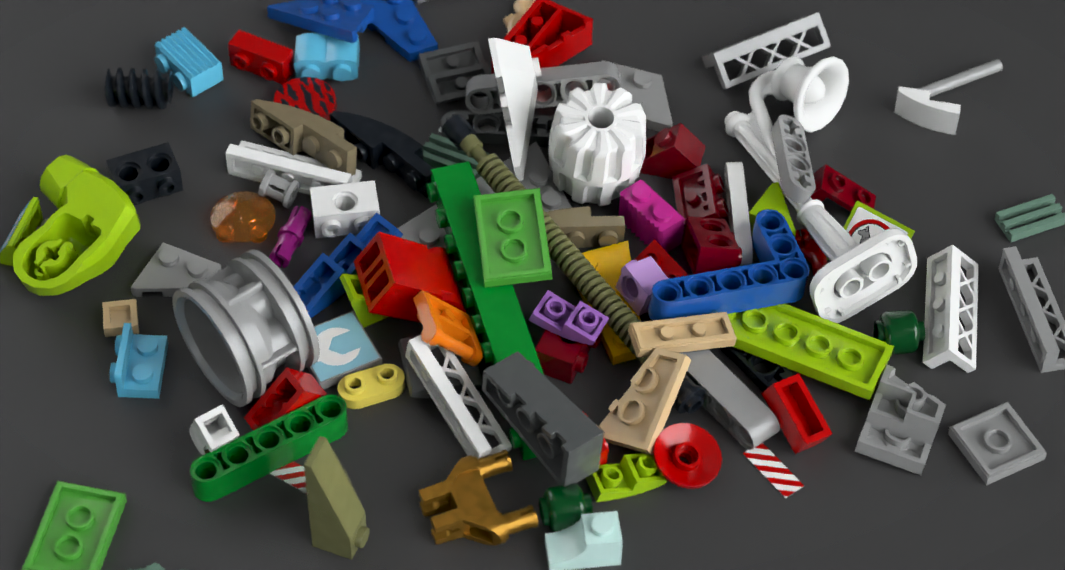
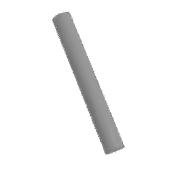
M999 59L918 89L930 91V97L1002 71L1003 65Z

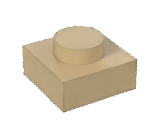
M136 299L102 302L105 337L122 335L124 323H131L133 334H139Z

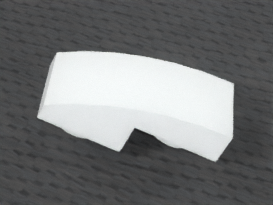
M899 86L894 111L896 114L919 126L946 134H956L961 105L929 100L930 91Z

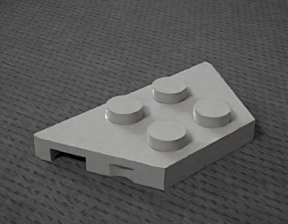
M613 63L619 71L620 88L632 94V103L641 104L646 115V128L660 132L664 128L672 127L673 122L662 75ZM601 78L598 82L608 84L613 80ZM573 81L568 86L578 87L581 83Z

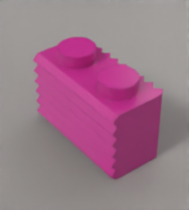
M639 180L620 192L619 216H624L627 229H631L632 233H636L635 236L640 237L644 244L649 245L655 239L667 252L681 244L685 225L684 221L686 219L643 180Z

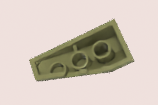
M319 436L304 463L312 546L352 560L358 547L362 549L369 537L370 529L366 527L365 510L346 470L327 438Z

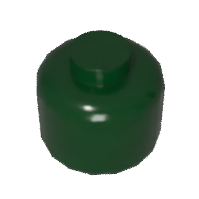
M912 310L886 311L880 315L879 320L874 321L873 334L874 338L894 346L892 355L913 353L917 350L919 341L925 340V325L923 321H918L917 316Z
M576 483L565 487L561 485L547 488L543 498L538 500L543 526H549L552 532L561 531L574 525L581 519V514L593 513L590 494H583L580 486Z

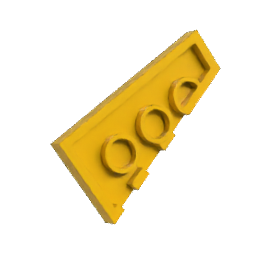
M628 240L583 252L582 254L590 264L593 265L601 277L606 280V283L611 286L627 307L637 316L638 320L641 321L640 316L634 312L615 287L621 275V269L631 261ZM579 292L583 302L593 308L582 293ZM607 323L602 330L601 341L612 364L615 365L637 359L635 354H632L630 349L626 347L624 342L620 340L619 336L615 334Z

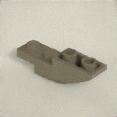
M258 99L251 101V129L292 155L303 151L330 169L349 173L352 176L356 174L357 147L344 139V129L316 114L289 105Z
M590 206L547 212L577 248L605 247L624 242V216H591Z

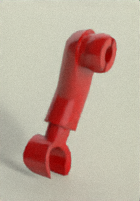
M801 229L802 236H800L799 230H796L795 239L805 259L811 264L813 275H815L818 270L828 263L827 257L806 229Z

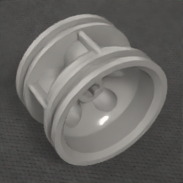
M250 249L246 251L240 258H234L229 261L227 266L202 281L196 280L190 283L188 288H181L173 294L172 305L175 319L190 353L216 390L228 402L237 407H243L250 403L252 398L262 396L265 393L266 385L278 377L286 367L299 370L300 372L304 368L314 365L319 360L320 350L317 334L301 298L280 268L258 250Z

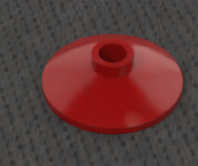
M677 423L668 426L658 435L653 447V457L658 470L668 481L679 487L694 489L706 486L716 478L721 469L722 453L717 441L708 431L694 424ZM680 457L687 459L689 464L682 462Z

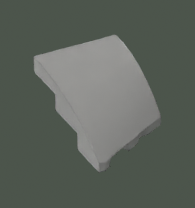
M886 364L855 452L922 475L946 404L935 396L926 393L915 382L911 384L905 383L895 375V368Z

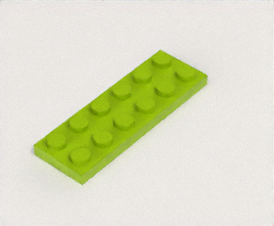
M788 304L728 314L737 338L735 345L732 347L867 400H870L894 346Z

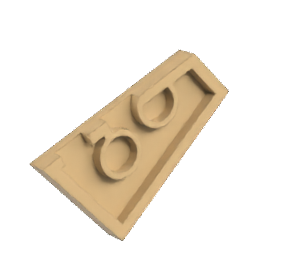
M655 348L632 377L629 389L620 400L615 399L608 408L610 413L598 426L604 431V439L607 443L653 455L655 441L663 431L691 363V359L687 355Z

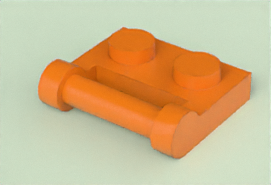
M424 290L420 291L413 300L418 311L417 318L424 327L421 333L422 341L431 346L439 345L460 356L464 363L472 367L478 365L483 358V350L469 314Z

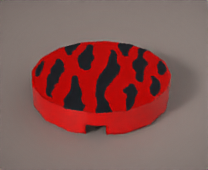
M300 77L289 80L279 87L273 99V102L308 111L329 121L330 113L336 111L337 107L334 89L327 82L313 77Z

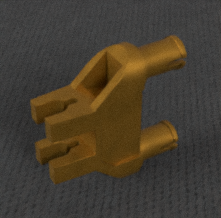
M506 449L479 459L472 455L463 457L457 462L446 481L419 490L421 498L419 506L423 516L427 517L442 513L430 518L433 526L431 535L436 545L459 538H466L486 545H499L505 543L511 534L538 527V518L532 505L506 514L498 512L484 483L485 478L513 471L510 456H507L508 451Z

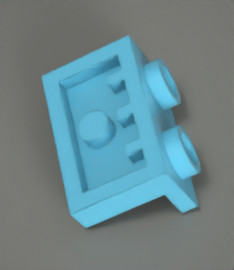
M124 323L122 335H117L115 339V354L118 355L117 362H112L110 366V382L116 384L118 397L159 399L168 350L167 336L133 334L131 323Z

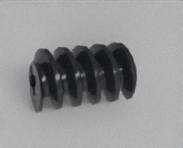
M118 67L115 76L111 75L109 68L107 70L105 96L110 107H115L119 101L120 105L126 108L132 101L135 108H140L144 102L148 109H152L157 102L160 109H166L168 103L172 101L174 89L172 70H168L165 78L161 77L159 69L155 70L153 78H149L146 68H143L140 77L136 76L134 68H130L127 77L124 76L122 67Z

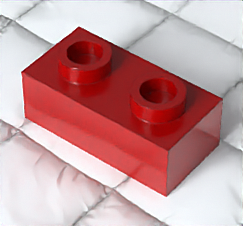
M238 30L228 42L230 65L239 70L248 71L266 80L280 84L286 83L295 72L294 54L291 48L242 30Z
M799 373L773 383L762 393L770 410L778 419L780 428L795 454L822 443L833 434Z

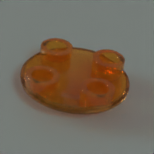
M240 191L224 196L213 206L210 214V223L216 232L217 239L221 242L252 241L254 243H261L268 238V232L274 225L276 213L273 204L266 197H261L255 192Z

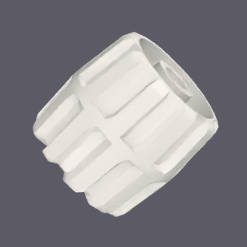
M594 83L591 90L587 91L576 87L569 92L566 104H558L549 134V168L553 171V182L559 191L564 190L572 196V201L582 205L584 202L596 203L598 206L610 205L611 200L619 197L620 192L634 184L635 179L639 177L646 154V115L641 104L632 103V94L627 90L618 88L610 91L606 83Z

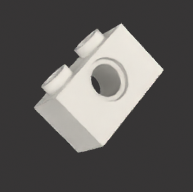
M375 180L310 188L315 238L348 235L349 233L358 234L376 212L380 215Z

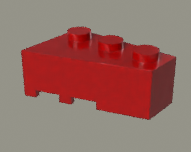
M536 0L503 40L529 46L531 57H538L540 68L556 67L592 45L593 19L553 1ZM491 56V73L494 74L495 72Z

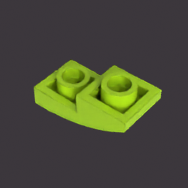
M646 453L624 454L620 463L599 465L598 471L586 477L596 502L634 496L665 485L667 479L658 470L653 455Z

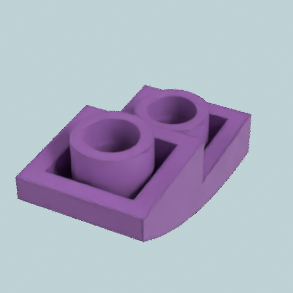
M547 290L532 312L529 321L561 337L593 345L607 324L609 317L581 300L577 306H574Z

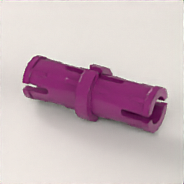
M298 206L293 208L287 223L280 228L277 234L279 238L269 258L279 268L281 266L283 268L288 267L294 251L301 246L304 240V231L313 216L311 211L304 206H300V210Z

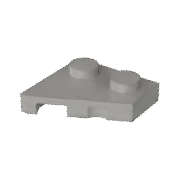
M163 242L130 287L132 296L143 297V292H162L163 297H173L176 291L181 288H188L190 283L196 280L202 281L220 271L221 264Z

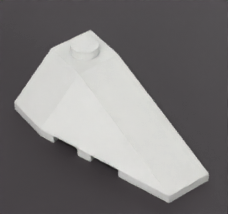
M495 37L489 38L488 41L516 178L521 181L524 178L538 92L536 77L542 76L538 57H531L529 46Z

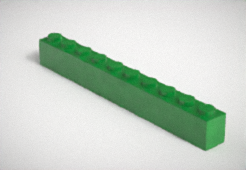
M467 161L431 169V183H427L428 197L431 203L436 202L438 209H435L438 227L440 229L445 228L447 234L444 235L446 251L448 255H454L453 270L457 281L462 280L463 282L462 297L466 308L471 307L473 312L471 322L476 335H481L483 343H480L483 350L484 363L490 362L492 366L518 351L544 375L513 285L485 288L473 196L481 195L470 162ZM513 427L509 428L511 445L513 449L519 448L522 460L536 458V455Z

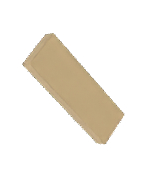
M727 312L630 323L628 327V333L637 358L649 357L656 347L682 353L734 346L737 340Z

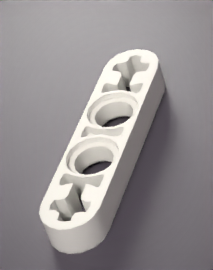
M726 162L725 190L730 212L729 226L731 232L734 233L738 246L742 249V262L740 266L752 264L753 259L744 168L742 162Z

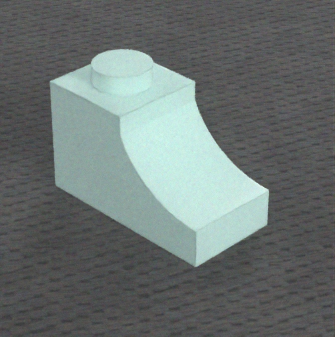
M618 512L581 514V519L574 525L561 531L546 533L545 547L549 570H574L621 565L623 540Z

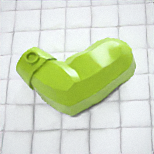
M69 155L58 156L46 167L40 179L41 192L58 210L50 216L43 226L20 242L13 254L14 272L29 292L39 296H53L66 293L110 269L118 260L126 245L140 230L141 226L133 203L114 181L101 175L95 168Z

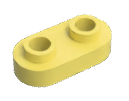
M382 364L346 375L338 383V396L345 401L346 407L349 409H361L400 396L405 389L404 372L397 365Z

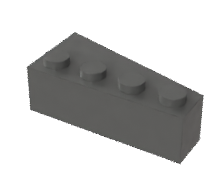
M517 351L483 370L482 391L560 486L565 487L572 483H577L599 470L604 431L536 369L531 361H528Z

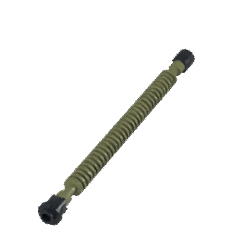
M456 114L444 123L442 132L458 150L464 151L468 157H473L477 161V173L481 175L495 193L526 189L496 154L488 155L483 150V143L475 135L476 131L462 114ZM543 209L549 256L593 308L609 317L607 322L609 327L613 329L615 334L619 336L620 340L624 342L626 347L637 358L628 333V327L630 323L641 321L638 320L632 310L627 307L625 302L606 283V280L601 277L599 272L596 271L593 265L580 253V250L575 247L574 243L570 241L567 235ZM641 357L637 359L643 365L644 362L648 359V357ZM687 374L674 402L676 404L675 409L681 414L686 412L689 414L694 413L704 403V388L699 385L696 386Z

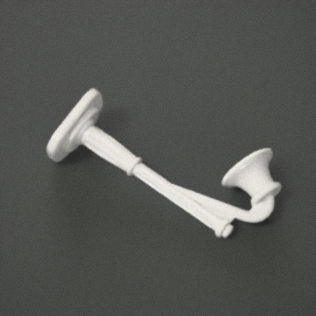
M793 56L781 62L776 70L760 75L752 83L748 92L752 112L749 114L740 113L739 111L730 112L724 120L725 131L729 136L736 137L773 183L779 182L782 194L797 211V221L805 225L822 252L831 261L818 270L812 278L809 286L810 296L815 311L820 317L840 323L907 283L916 270L917 256L912 240L903 230L897 228L887 229L858 245L849 233L824 209L822 201L810 197L806 203H796L783 193L771 134L773 124L764 98L767 95H773L778 100L791 101L793 103L794 118L802 124L804 131L811 133L822 129L832 121L842 106L849 84L848 68L842 59L832 56L821 59L812 67H807L802 59Z

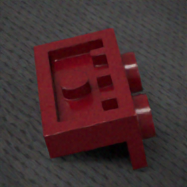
M708 163L672 176L677 212L685 219L687 216L726 220V217L730 216L728 205L725 199L722 198V192H725L723 179L719 173L714 174Z

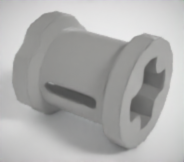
M269 169L261 181L258 195L261 197L267 195L283 203V207L288 209L298 194L300 182L296 180L290 182L277 176L274 170Z

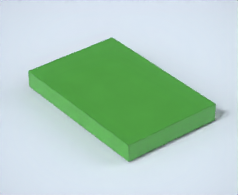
M540 188L473 196L485 288L552 280Z
M57 481L22 570H101L127 502L126 494Z

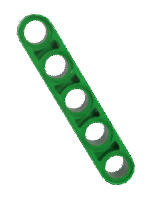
M329 394L322 396L233 440L211 453L208 452L198 457L190 466L194 495L204 502L218 500L310 454L319 436L327 438L329 443L340 439L348 430L345 401L337 395Z

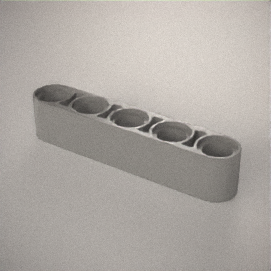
M607 61L540 68L542 76L536 77L537 86L547 85L550 88L545 91L538 90L535 108L558 106L559 103L566 104L569 92L576 88L567 85L572 81L581 83L578 87L583 91L591 90L594 83H600L598 81L601 78H610L613 81L608 83L607 87L608 90L614 91L620 88L618 68L613 63ZM495 73L477 75L467 82L465 104L472 113L490 114L503 112ZM476 92H483L486 94V96L482 98H477L473 94Z
M709 349L681 353L691 359L686 372L687 376L696 386H702L705 390L702 406L744 448L752 450L779 432L780 425L775 414Z

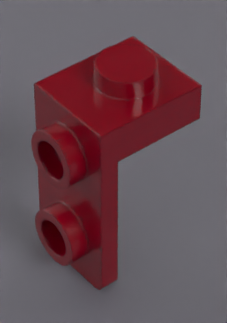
M825 164L813 173L816 189L811 195L812 199L823 201L829 198L850 212L856 201H860L874 209L876 196L830 166Z

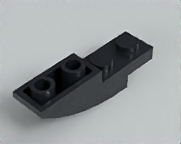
M333 111L330 113V121L344 129V139L357 147L356 159L358 161H364L373 170L384 164L390 172H395L404 179L412 190H417L428 198L427 183H431V169L434 168L423 160V145L398 129L380 121L347 112Z

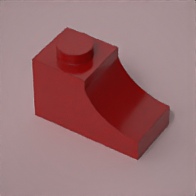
M286 367L244 416V419L252 430H255L327 395V393L312 374Z

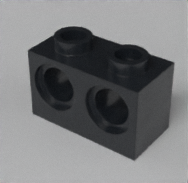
M169 142L106 160L109 179L114 181L128 195L133 205L183 191L180 167Z

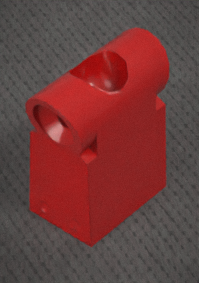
M378 231L354 260L369 313L420 322L417 318L418 311L413 298L422 290L466 313L447 251L443 247L428 249L427 245Z

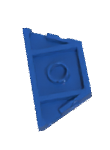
M294 0L267 6L268 18L349 43H355L358 40L357 32H364L367 24H370L375 18L374 6L361 3V0Z

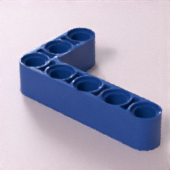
M765 209L757 214L752 234V246L760 263L656 282L652 288L648 309L650 319L660 320L727 312L729 314L799 301L804 296L810 268L785 217L780 212L772 209Z

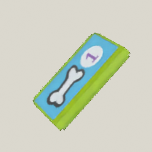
M33 197L19 214L0 250V264L13 266V254L19 243L35 232L36 228L41 225L43 215L38 197Z

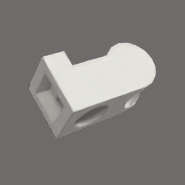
M223 404L195 418L189 429L190 436L201 455L208 452L211 453L240 436Z

